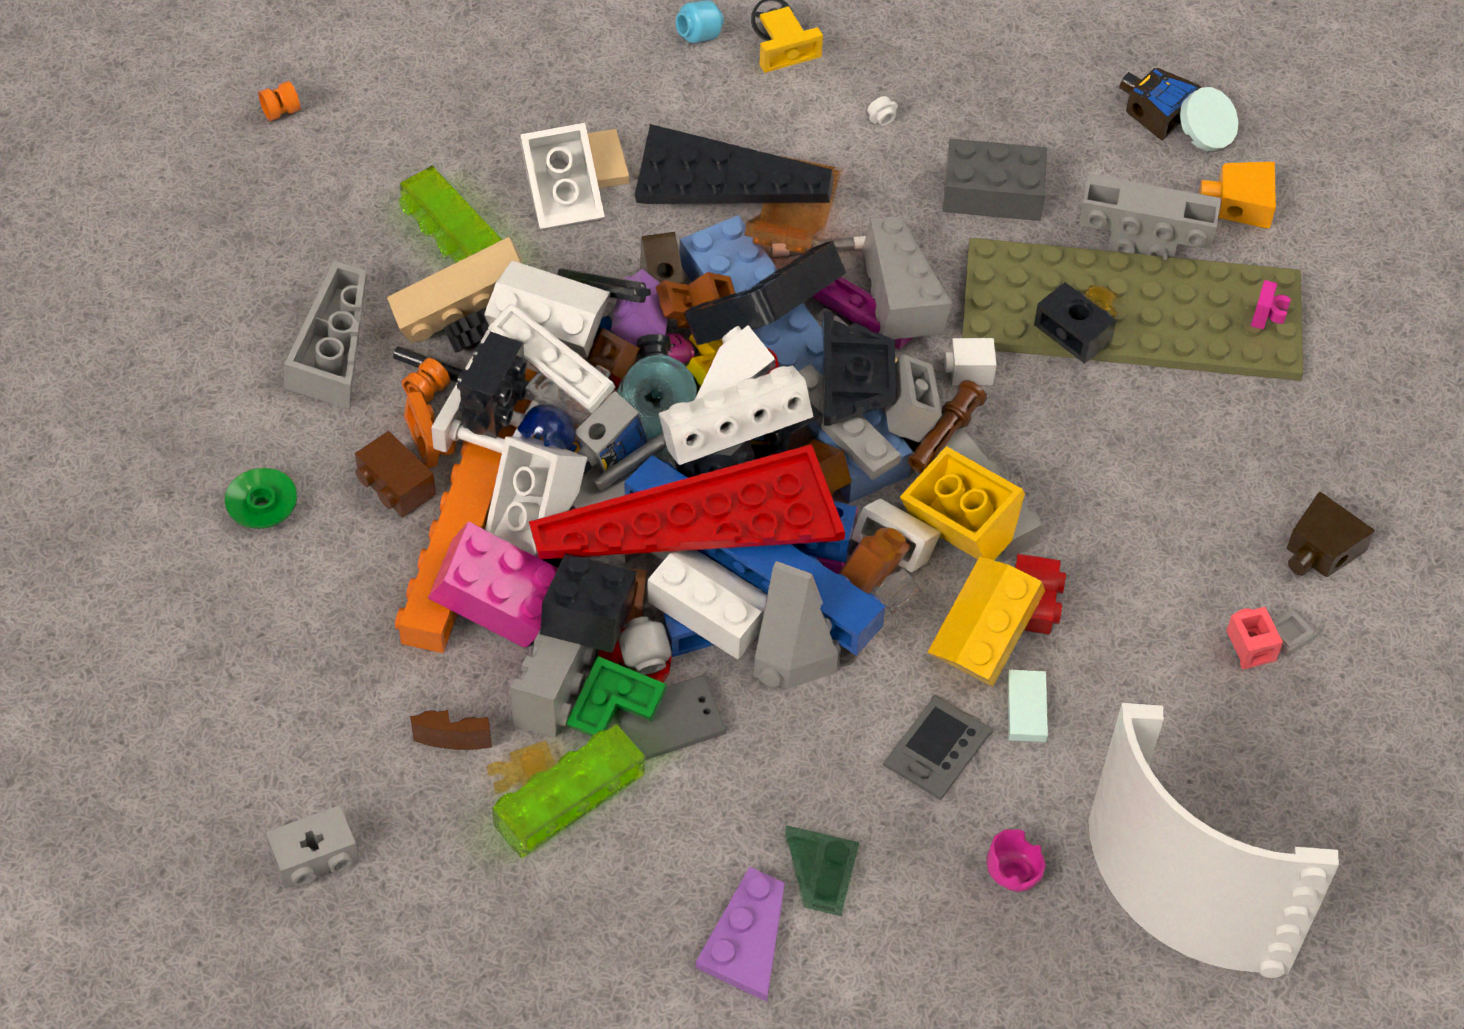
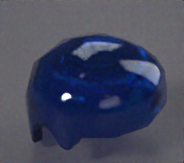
M541 404L532 407L517 427V430L526 439L531 438L535 434H541L545 447L554 445L560 449L568 450L571 448L576 437V429L570 417L562 409L553 405Z

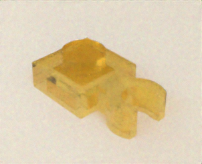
M545 740L509 752L510 763L497 761L487 766L489 777L496 774L505 776L504 779L493 783L495 793L508 791L513 783L518 781L524 790L559 778V771Z

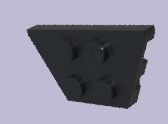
M824 311L822 320L824 426H830L894 404L896 399L894 339L880 333H873L857 323H853L850 327L835 321V314Z

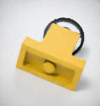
M761 0L754 6L751 13L752 28L760 38L766 40V42L760 43L759 65L764 73L822 57L823 34L820 29L816 27L803 31L787 2L784 0ZM774 1L782 5L779 9L772 8L767 12L757 11L762 3ZM755 17L760 18L770 37L759 30Z

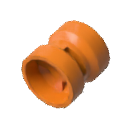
M290 81L279 84L278 88L273 90L267 88L258 91L260 105L269 122L279 119L283 113L293 114L301 110L298 95Z
M426 358L418 366L416 373H409L402 380V387L406 394L421 391L427 405L433 400L434 393L436 391H443L451 383L446 369L438 361Z

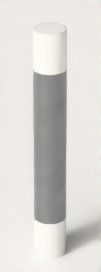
M866 236L771 244L772 257L801 255L807 250L829 241H834L837 251L861 250Z

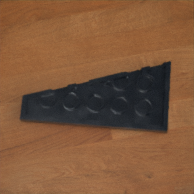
M650 124L637 181L635 199L637 203L642 204L830 203L834 177L832 169Z

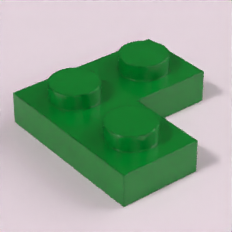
M598 656L566 724L571 729L602 741L618 708L652 722L666 693L667 685Z

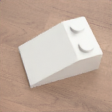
M585 123L521 134V150L540 230L605 219Z
M749 325L742 330L737 326L722 338L723 345L719 348L695 400L702 398L710 391H722L736 386L738 382L744 379H755L764 376L776 366L775 358Z
M506 436L485 530L539 558L530 531L529 521L569 511L580 491L587 457L536 438Z

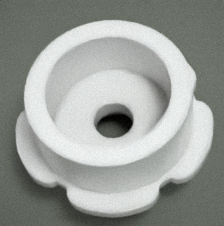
M887 96L874 100L867 110L870 115L869 120L874 124L879 123L881 126L890 124L896 118L897 103L891 102Z

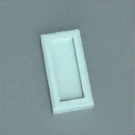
M1009 670L1007 676L1009 740L1046 742L1048 737L1046 671Z

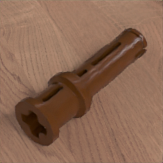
M970 380L962 381L954 398L951 401L945 402L941 411L942 416L935 427L930 430L907 460L913 470L922 473L946 447L957 430L968 426L975 409L978 406L984 405L987 400V394L978 384Z

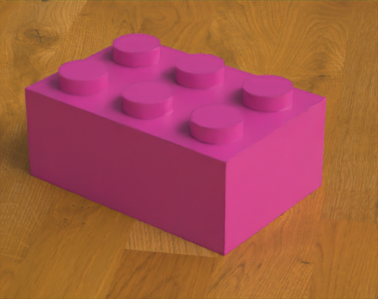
M468 521L452 539L428 599L526 648L535 640L540 631L542 602L558 568Z

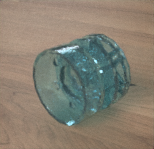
M652 355L640 359L628 370L620 381L616 392L639 412L647 438H655L663 432L659 413L668 410L674 404L694 401L696 398V384L691 372L682 362L670 356ZM650 393H652L653 398H659L660 400L655 407H653L652 402H646L645 400Z

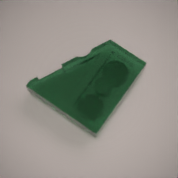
M786 826L785 839L792 857V866L795 877L798 880L803 907L842 916L859 849V842Z

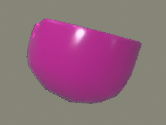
M1004 829L994 836L987 853L986 864L989 875L996 883L1010 891L1021 892L1032 889L1041 882L1046 868V863L1041 853V846L1039 844H1030L1026 840L1023 830Z

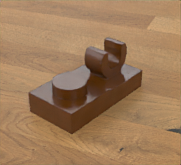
M602 328L590 349L587 359L623 379L625 374L635 365L636 354L640 348Z

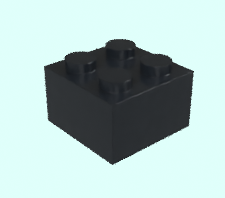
M565 553L542 602L540 635L612 653L633 605L636 571Z

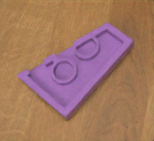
M749 867L696 961V968L767 1002L785 883Z

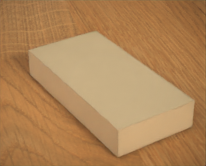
M617 130L587 133L598 187L604 188L629 184V173Z

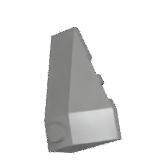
M778 561L773 566L754 663V677L759 678L767 686H781L790 689L834 674L839 668L841 647L838 640H832L830 634L832 624L830 619L823 617L820 609L823 601L811 573Z

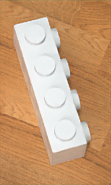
M792 365L775 368L769 374L755 379H744L738 382L736 386L722 391H710L702 398L688 403L674 404L668 410L660 412L659 417L667 449L676 462L681 465L812 418L813 413L806 381Z

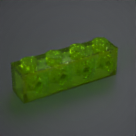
M617 724L607 731L601 730L594 734L589 742L577 751H569L564 754L558 763L547 771L534 774L526 785L516 792H509L500 797L495 806L492 807L494 827L522 859L645 775V755Z

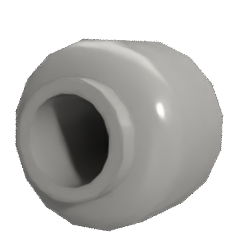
M639 617L627 623L628 628L622 631L618 638L623 660L627 668L643 675L653 674L666 667L665 662L671 657L672 651L663 624L649 621L648 617Z

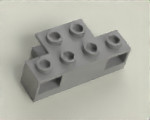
M1089 174L1079 225L1111 231L1107 251L1163 256V259L1167 260V257H1174L1177 243L1211 250L1217 227L1221 198Z

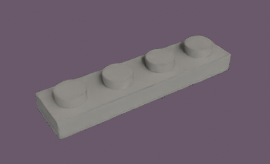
M811 364L798 371L806 381L810 402L823 414L820 428L872 480L900 463L901 454L862 415L830 426H824L823 376Z

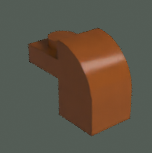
M706 272L689 285L664 280L656 286L660 308L663 311L664 317L676 319L678 328H689L683 313L689 308L735 293L730 276Z

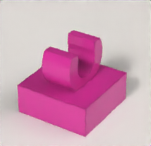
M1264 280L1252 319V327L1264 330L1267 318L1278 324L1284 323L1287 312L1284 310H1288L1291 299L1285 295L1274 296L1278 283Z

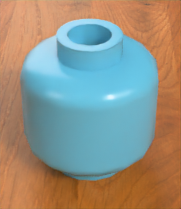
M701 0L684 4L677 14L675 22L679 35L690 43H700L718 37L724 23V18L716 4L710 0Z

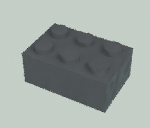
M950 139L946 162L943 212L1041 221L1045 199L1047 147Z

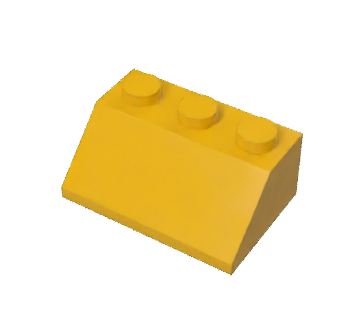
M946 446L905 490L900 499L911 516L941 532L939 537L977 560L980 556L995 560L1013 540L1025 492L1022 488Z
M980 556L927 653L993 687L1045 592L1042 581L1008 564Z

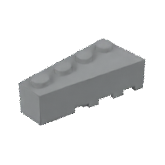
M902 217L871 219L862 251L868 278H871V295L876 302V319L880 321L881 328L879 333L892 339L943 334L952 302Z
M333 261L284 363L285 389L334 405L350 408L365 297V270Z
M539 631L534 640L532 657L526 656L521 666V671H523L521 680L514 679L510 687L513 726L556 738L561 725L567 726L566 722L573 709V705L570 704L573 694L580 695L585 681V674H582L586 664L592 665L597 649L540 635Z

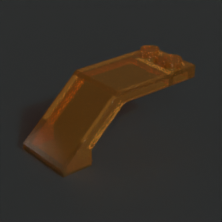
M789 158L832 169L834 180L830 203H764L761 213L746 223L744 236L753 237L752 242L755 244L772 246L774 241L786 244V250L804 253L806 248L811 249L823 239L843 168Z

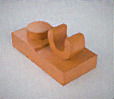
M421 391L407 393L404 418L421 460L427 468L437 466L439 454L450 455L455 452L456 441L452 442L447 453L434 449L431 429L434 424L432 406L430 404L426 405Z

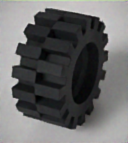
M487 307L444 327L455 353L481 342L489 327L484 315Z

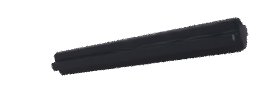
M565 268L558 269L557 275L608 291L611 298L644 303L646 296L651 295V290L646 288L644 282Z

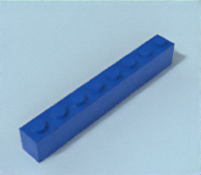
M651 455L624 482L625 495L683 480L687 477L678 472L671 463L663 462ZM792 544L698 550L767 595L773 566L776 561L811 573L823 601L820 608L823 617L830 619L832 624L830 631L832 640H838L839 645L856 656L883 627L885 605L875 595L860 590L847 577L834 573L823 566L816 557L809 554L806 555Z

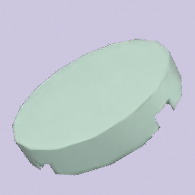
M1203 87L1191 93L1183 101L1180 112L1182 129L1186 135L1189 134L1194 140L1192 143L1197 148L1204 151H1218L1233 142L1237 135L1239 124L1237 112L1231 100L1222 91L1212 87Z

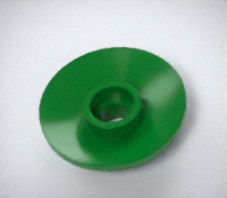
M271 468L251 469L238 475L229 484L225 492V507L229 516L236 523L244 527L253 529L269 528L283 522L291 515L297 503V490L293 481L279 470ZM262 502H266V503H267V504H265V505L258 506L259 503H262Z

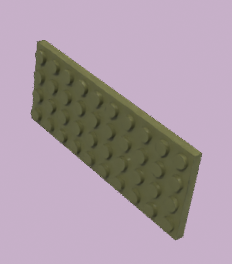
M969 237L962 338H994L995 351L1077 359L1034 326L1038 303L1066 282L1075 290L1081 291L1087 299L1099 308L1106 310L1117 320L1112 342L1090 360L1297 381L1302 379L1303 346L1300 269L1167 257V260H1164L1163 256L1155 255L1147 256L1145 254ZM1264 280L1278 283L1274 296L1285 295L1291 301L1288 310H1284L1287 312L1284 323L1278 324L1267 318L1263 330L1252 327L1251 323Z

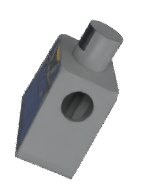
M616 391L575 431L580 450L576 453L587 457L583 475L593 466L603 473L649 442L639 412Z

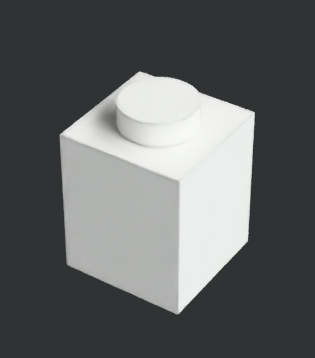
M994 338L952 339L951 352H945L944 356L945 373H951L952 386L959 385L964 380H970L978 385H993L996 371Z

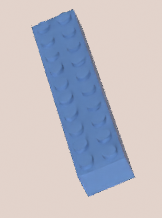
M739 216L680 239L679 255L681 266L691 282L706 272L730 276L735 293L749 289L778 270ZM803 303L778 320L763 327L753 329V332L764 346L776 354L779 367L793 365L797 371H800L811 364L823 376V330ZM881 408L862 414V416L901 454L900 463L872 480L844 452L852 483L839 490L849 503L910 476L911 467L907 460L913 452L902 437L889 432L887 417ZM820 428L818 437L815 440L841 449Z

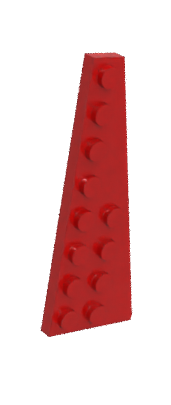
M812 444L529 521L530 531L539 559L563 558L565 553L577 557L831 542L845 539L844 527Z

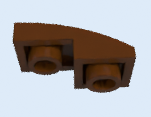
M428 710L419 715L410 716L413 740L421 744L453 750L492 748L488 717H467L459 722L450 723L448 710L439 712Z

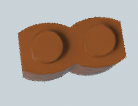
M893 528L878 529L873 536L862 538L839 574L847 577L854 586L865 593H871L875 586H882L887 582L909 550V544L905 542V537Z

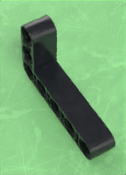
M834 241L825 242L807 250L749 289L698 304L683 313L696 345H702L722 339L737 326L742 330L749 325L753 330L778 320L843 276L846 271Z

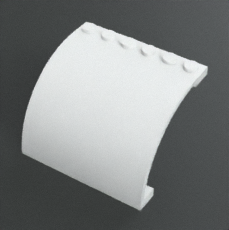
M1122 703L1088 820L1094 857L1108 888L1124 910L1141 927L1167 946L1188 957L1226 969L1260 972L1262 976L1267 978H1277L1284 974L1288 975L1339 866L1338 850L1295 847L1292 854L1274 852L1232 839L1195 818L1164 789L1149 767L1164 720L1163 706Z

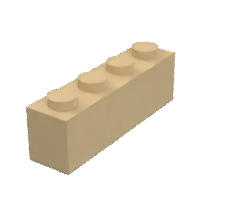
M510 237L387 297L398 327L410 343L424 341L430 338L432 334L444 329L450 323L488 306L495 284L510 262L515 261L525 264L519 250Z

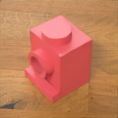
M1266 607L1253 610L1245 608L1231 615L1226 631L1239 656L1242 670L1276 661L1283 641Z

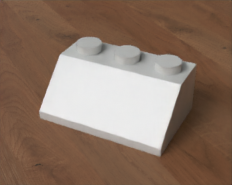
M511 261L497 280L484 315L490 326L512 302L576 354L588 358L609 300L610 292Z
M698 550L670 553L648 579V602L738 660L760 634L767 594Z

